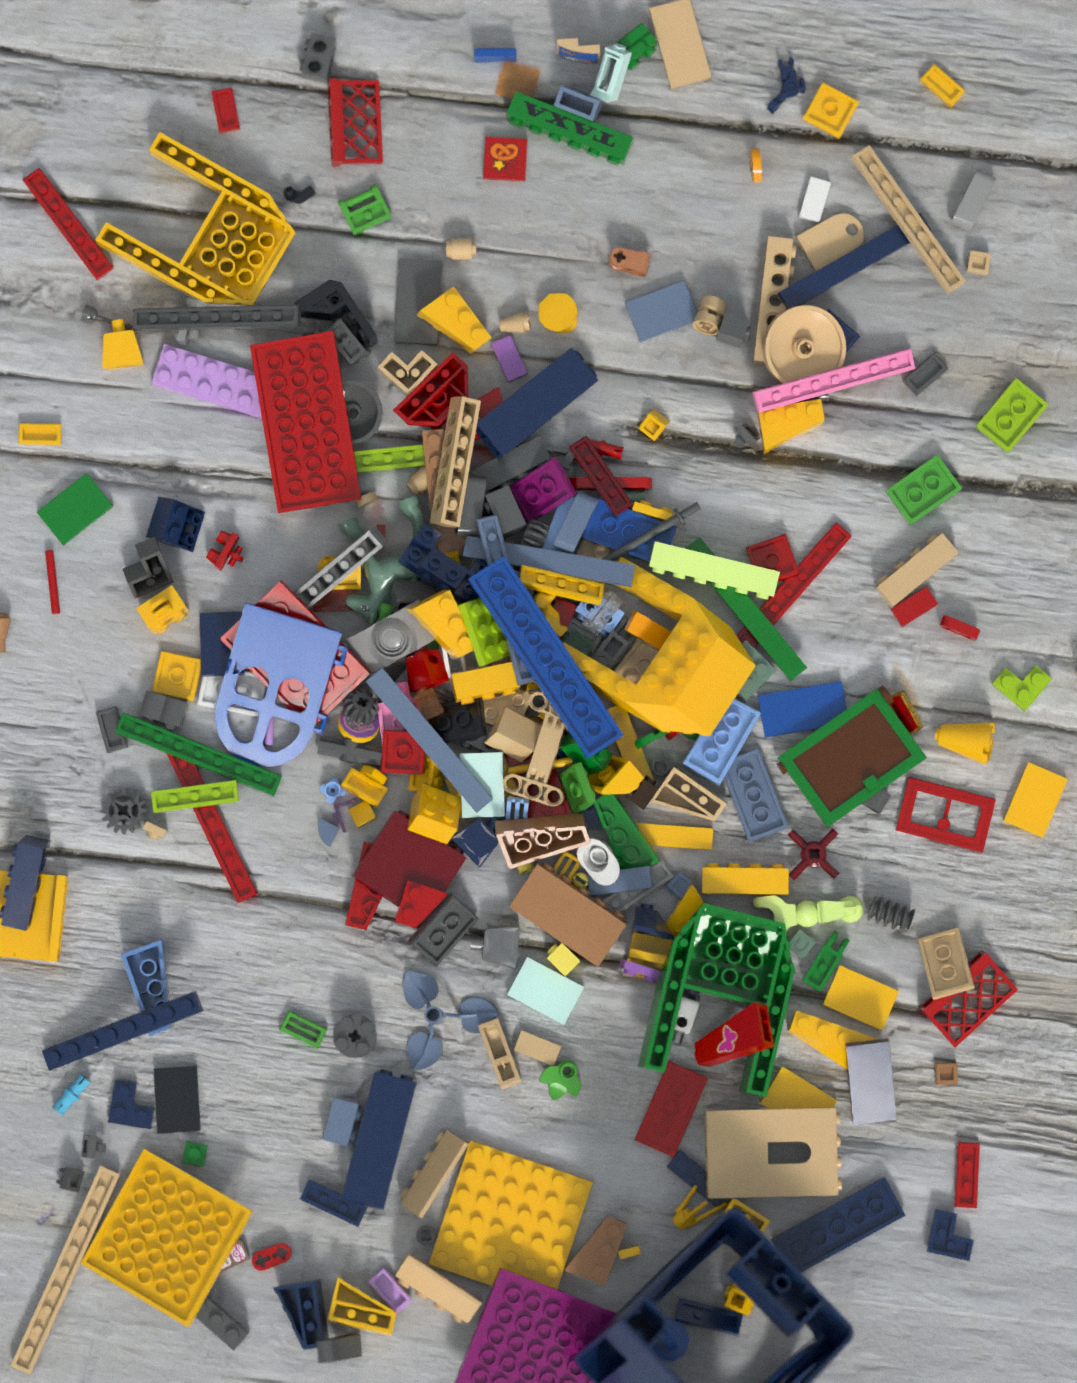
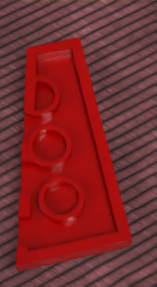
M363 842L359 863L372 843ZM356 879L345 926L367 930L382 896Z

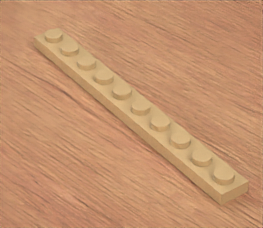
M100 1165L10 1365L11 1367L31 1375L118 1182L120 1173Z

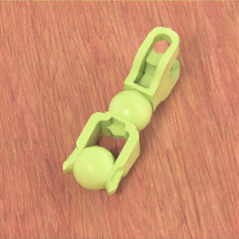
M775 895L753 899L755 907L769 908L773 911L774 921L785 923L786 931L790 927L798 926V924L803 927H811L818 922L828 923L839 919L847 923H853L858 921L864 912L862 902L855 896H845L839 902L818 901L817 904L811 900H804L797 905L787 904Z

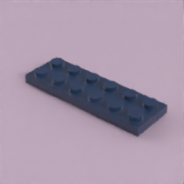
M883 1177L771 1238V1240L782 1254L802 1273L906 1215L886 1178Z

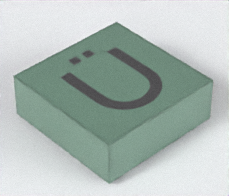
M800 929L789 941L790 949L802 959L806 957L816 943L815 940Z

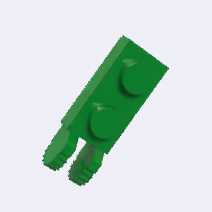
M835 930L826 945H823L802 979L804 983L821 992L850 941L845 938L841 942L838 951L830 948L838 937V932Z

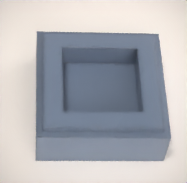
M679 871L667 884L666 888L681 900L688 890L687 887L690 884L694 886L696 884Z

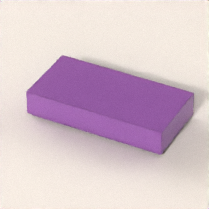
M510 335L491 343L508 383L528 374Z

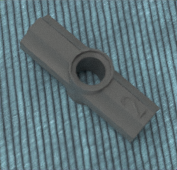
M320 736L317 750L319 755L339 758V760L357 764L360 762L373 766L381 765V747L356 743L350 739L339 740Z

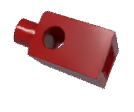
M426 644L416 650V654L406 658L410 693L428 691L449 681L441 653L438 649L428 650Z

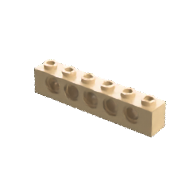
M768 236L753 356V364L766 366L763 356V340L769 326L767 320L775 318L787 309L778 293L788 287L789 279H793L794 266H790L791 258H795L796 246L793 245V239L773 236ZM781 256L785 259L786 263L778 265L775 263L774 258ZM780 277L783 280V284L780 286L774 285L772 278ZM776 297L780 300L781 304L779 306H772L769 300Z
M463 396L451 397L430 524L444 527H460L481 404L480 400Z

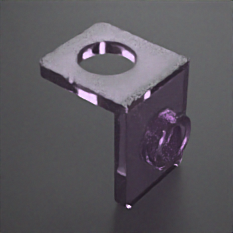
M358 797L334 805L336 813L333 814L336 826L341 825L343 833H347L339 808L359 802Z

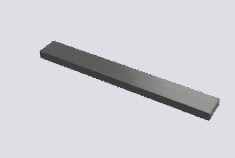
M299 305L140 308L133 310L134 331L299 327L300 325Z

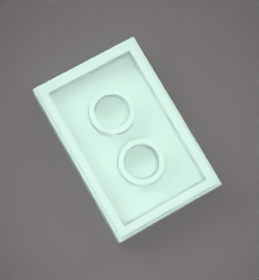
M503 752L460 753V761L493 799L476 813L461 795L462 818L505 817Z
M527 957L507 995L564 1025L584 987Z

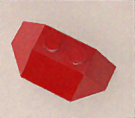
M452 352L393 409V412L407 425L440 427L447 420L451 397L463 396L469 398L468 365Z

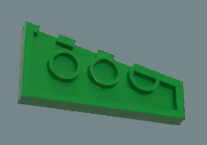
M606 794L596 800V803H594L603 828H605L608 842L614 851L620 870L653 866L661 860L616 794Z

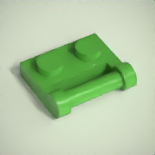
M376 184L345 201L343 199L338 201V205L354 236L392 218ZM373 196L375 197L376 201L351 213L349 212L348 208Z

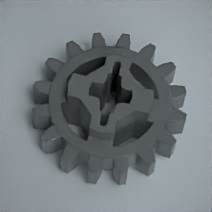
M122 788L121 793L115 789L114 796L107 794L108 802L102 801V804L106 806L105 809L100 810L101 813L106 814L102 821H109L106 827L111 828L114 826L115 833L119 829H121L123 835H126L127 829L134 833L135 826L138 828L142 827L139 823L140 820L146 821V818L142 816L143 813L148 812L147 809L142 808L146 801H139L142 795L137 794L134 796L135 790L133 789L129 793H127L126 788ZM121 797L131 798L127 802H120L118 800ZM119 804L121 807L124 808L129 807L127 809V812L129 813L131 818L125 816L124 814L120 816L121 810L117 805ZM111 805L114 806V815L112 816V818L110 815ZM136 805L138 806L137 817L134 816V808L136 807ZM122 820H128L131 823L128 825H118Z

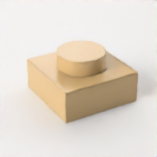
M970 250L966 273L987 276L991 254Z
M146 821L143 827L144 830L148 831L146 835L157 841L159 837L164 839L168 832Z

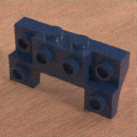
M424 522L400 557L398 563L417 574L422 581L435 586L439 592L450 590L454 599L460 604L477 599L478 595L468 579L486 568L487 563L477 558L473 566L468 570L434 547L442 534Z

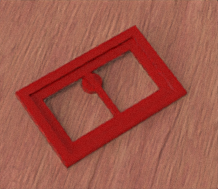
M908 777L895 831L983 853L996 799ZM917 791L947 798L943 818L937 822L938 829L910 822ZM952 800L982 807L974 838L947 831L950 828V821L947 817Z

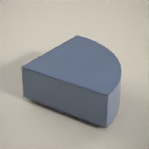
M320 818L318 824L319 836L327 846L331 847L340 828Z

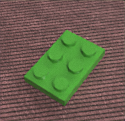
M937 454L885 492L909 526H911L962 490V487Z

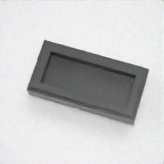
M934 352L902 382L917 397L947 371L948 367Z
M117 707L96 712L107 753L128 748L126 737L115 733L120 720Z

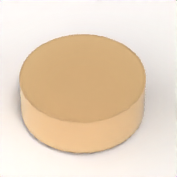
M370 492L361 496L362 500H356L359 509L376 502L378 498L375 492Z

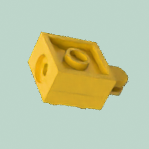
M172 585L136 608L153 634L158 633L159 635L169 629V624L174 621L176 623L181 622L187 617L186 613L190 612Z

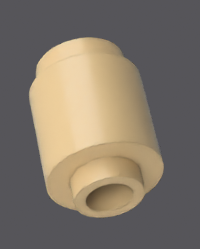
M456 238L446 241L447 258H452V260L472 259V255H476V242H472V238Z
M425 466L408 478L409 481L406 483L415 496L422 495L427 491Z

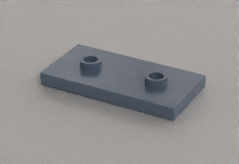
M759 748L737 755L724 780L748 843L789 828Z

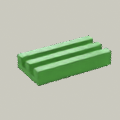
M288 1011L279 1030L318 1049L328 1029ZM290 1017L320 1030V1035L290 1021ZM288 1024L317 1038L316 1043L285 1028Z

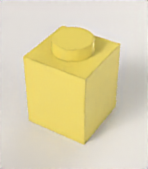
M555 943L547 951L549 954L547 960L564 977L580 962L563 943L559 946Z

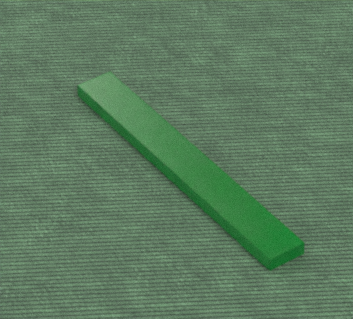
M700 537L685 548L715 556ZM708 581L790 682L807 669L806 665L748 595L735 592L736 587L727 586V589L714 587L715 582Z
M124 712L115 730V733L231 780H236L241 784L271 796L275 795L282 778L281 775Z

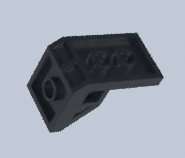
M328 280L294 302V305L300 306V318L334 322L346 314L350 324L358 327V335L364 344L368 342L370 347L378 343L376 333L342 282Z

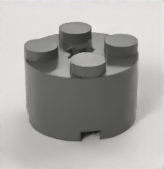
M357 1014L345 1016L334 1028V1044L337 1050L347 1057H363L375 1047L377 1041L376 1028L364 1016ZM358 1030V1035H361V1038L356 1039L354 1043L349 1034Z

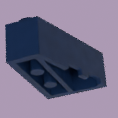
M320 1279L273 1287L303 1350L317 1348V1340L329 1338Z

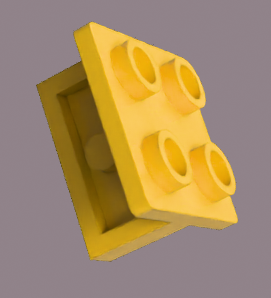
M633 933L627 961L661 971L672 940ZM639 973L636 975L639 978H644L645 976Z

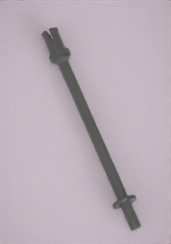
M696 502L680 512L675 508L674 516L601 559L615 561L675 524L681 522L682 525H686L684 519L701 509L700 505Z

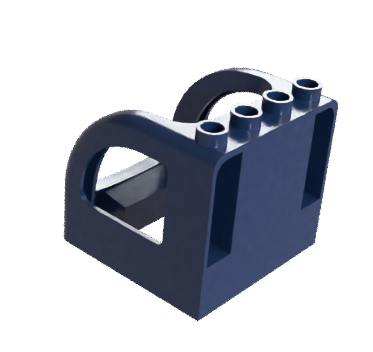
M729 1209L700 1232L658 1271L574 1356V1361L593 1383H684L650 1348L665 1333L667 1328V1319L656 1304L722 1244L731 1247L740 1256V1259L726 1272L728 1277L787 1338L800 1330L804 1324L807 1325L814 1335L812 1339L788 1358L763 1383H812L849 1344L853 1338L854 1331L852 1325L742 1211Z

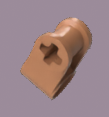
M617 247L610 254L609 265L614 270L645 277L647 276L651 255L643 251ZM617 255H620V256H621V262H620V263H619V262H616V261H617V258H616Z

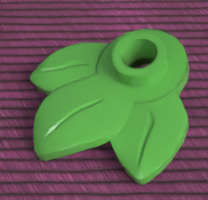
M563 1060L557 1066H548L539 1078L540 1082L549 1084L548 1090L552 1100L561 1098L566 1092L576 1097L581 1089V1081L577 1077V1065L571 1060ZM568 1066L570 1071L564 1074L563 1069Z

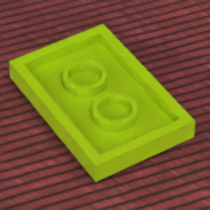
M1016 378L975 428L1008 454L1049 404Z
M480 598L458 605L479 667L510 656L504 634Z

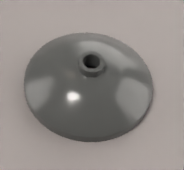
M354 380L343 381L353 444L362 443L371 438L378 430L383 415L382 404L377 393L367 384ZM354 408L357 410L356 416L351 415V410Z

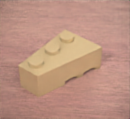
M676 765L650 801L654 804L712 821L718 818L728 803Z

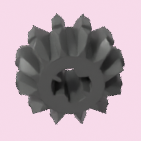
M531 519L520 545L542 548L549 531V526L543 521Z
M355 689L352 693H348L345 701H343L342 709L344 710V716L349 717V722L356 721L357 726L360 722L366 726L369 721L373 722L376 714H378V699L372 698V693L366 694L364 689L361 693Z

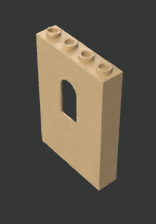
M836 1108L704 1110L707 1198L838 1195V1191L842 1190L841 1177H838V1169H841V1156H837V1147H840L841 1139L840 1134H837L836 1125H840V1113L836 1112ZM768 1142H805L811 1149L810 1158L804 1163L768 1164Z

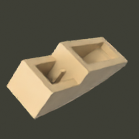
M497 1018L478 1025L501 1090L522 1083L499 1019Z

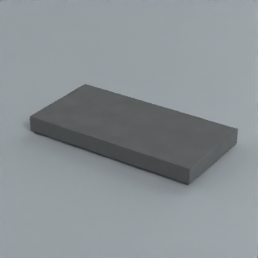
M399 260L395 343L437 345L438 330L423 318L418 317L417 314L428 304L440 297L442 261Z

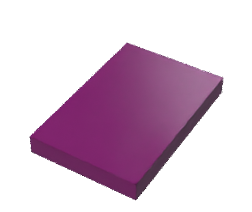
M557 457L552 458L510 486V490L527 524L531 519L538 520L577 495Z

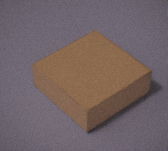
M957 1062L935 1063L936 1085L958 1084Z

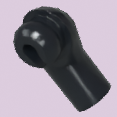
M289 186L283 191L284 198L296 204H302L316 194L311 186L302 191L294 190Z

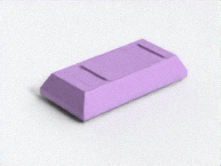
M385 1268L381 1269L368 1281L373 1289L396 1313H399L412 1301L410 1296Z

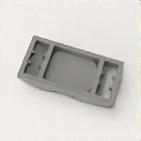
M420 599L346 639L354 655L371 672L369 675L435 640L422 627L420 622L406 610L408 607L420 602Z

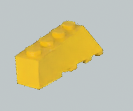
M797 1010L794 1011L788 1032L846 1070H848L846 1043L878 1040L877 1038Z

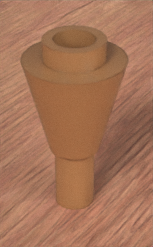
M0 613V653L6 652L5 639L7 638L11 617H7V613Z

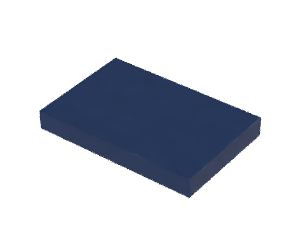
M243 612L200 613L202 677L225 675L231 650L220 638L241 619ZM244 670L239 675H245Z

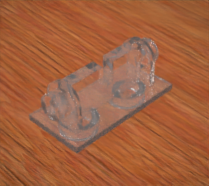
M609 590L606 593L603 592L601 605H596L600 609L596 611L591 608L583 618L584 622L582 625L590 629L597 636L605 628L612 615L618 611L622 601L614 592L612 593Z

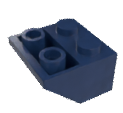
M158 497L146 537L149 539L155 537L159 543L193 552L205 512L175 499Z

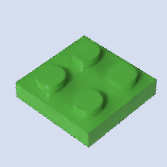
M581 762L573 764L559 775L572 814L582 813L596 803L595 792L590 787L587 770L583 768Z

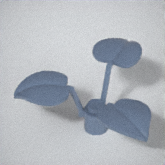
M407 971L403 981L405 1000L414 1009H421L427 1004L424 1017L429 1022L430 1030L429 1036L424 1032H418L408 1040L407 1054L413 1070L428 1068L441 1057L443 1044L439 1039L433 1038V1026L440 1024L444 1017L462 1018V1026L470 1033H480L478 1025L494 1020L498 1015L496 1008L491 1003L475 997L468 998L461 1003L460 1009L462 1014L443 1012L440 1008L431 1006L429 1002L438 995L436 980L425 973Z

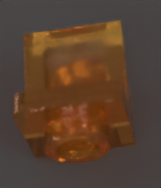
M424 687L416 691L417 695L414 696V701L420 713L427 721L444 713L433 688L428 689V687Z

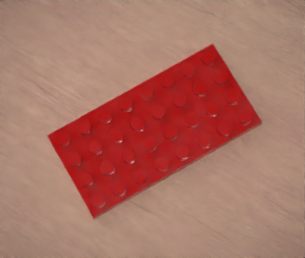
M334 331L250 345L278 513L362 500Z

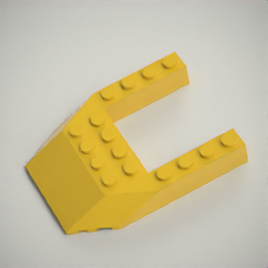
M159 132L149 149L151 156L220 194L180 263L107 222L95 241L98 246L170 287L204 303L253 306L296 234L269 193Z
M621 557L618 561L621 563L635 565L623 557ZM635 565L632 586H616L678 621L637 685L563 642V645L595 693L662 732L674 731L683 732V734L698 733L711 736L756 665L729 625L691 596Z

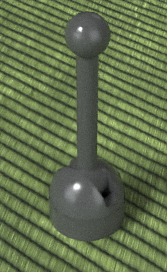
M86 304L81 317L82 321L91 323L98 319L112 324L111 319L99 316L96 308ZM125 324V331L132 330L131 324Z

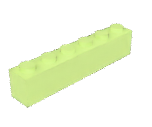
M654 541L648 565L653 567L652 572L664 574L666 570L673 572L672 577L685 579L686 576L694 577L693 582L705 585L706 581L715 582L714 587L727 589V586L736 587L735 592L747 595L748 591L756 592V597L767 600L769 596L774 597L780 574L779 571Z

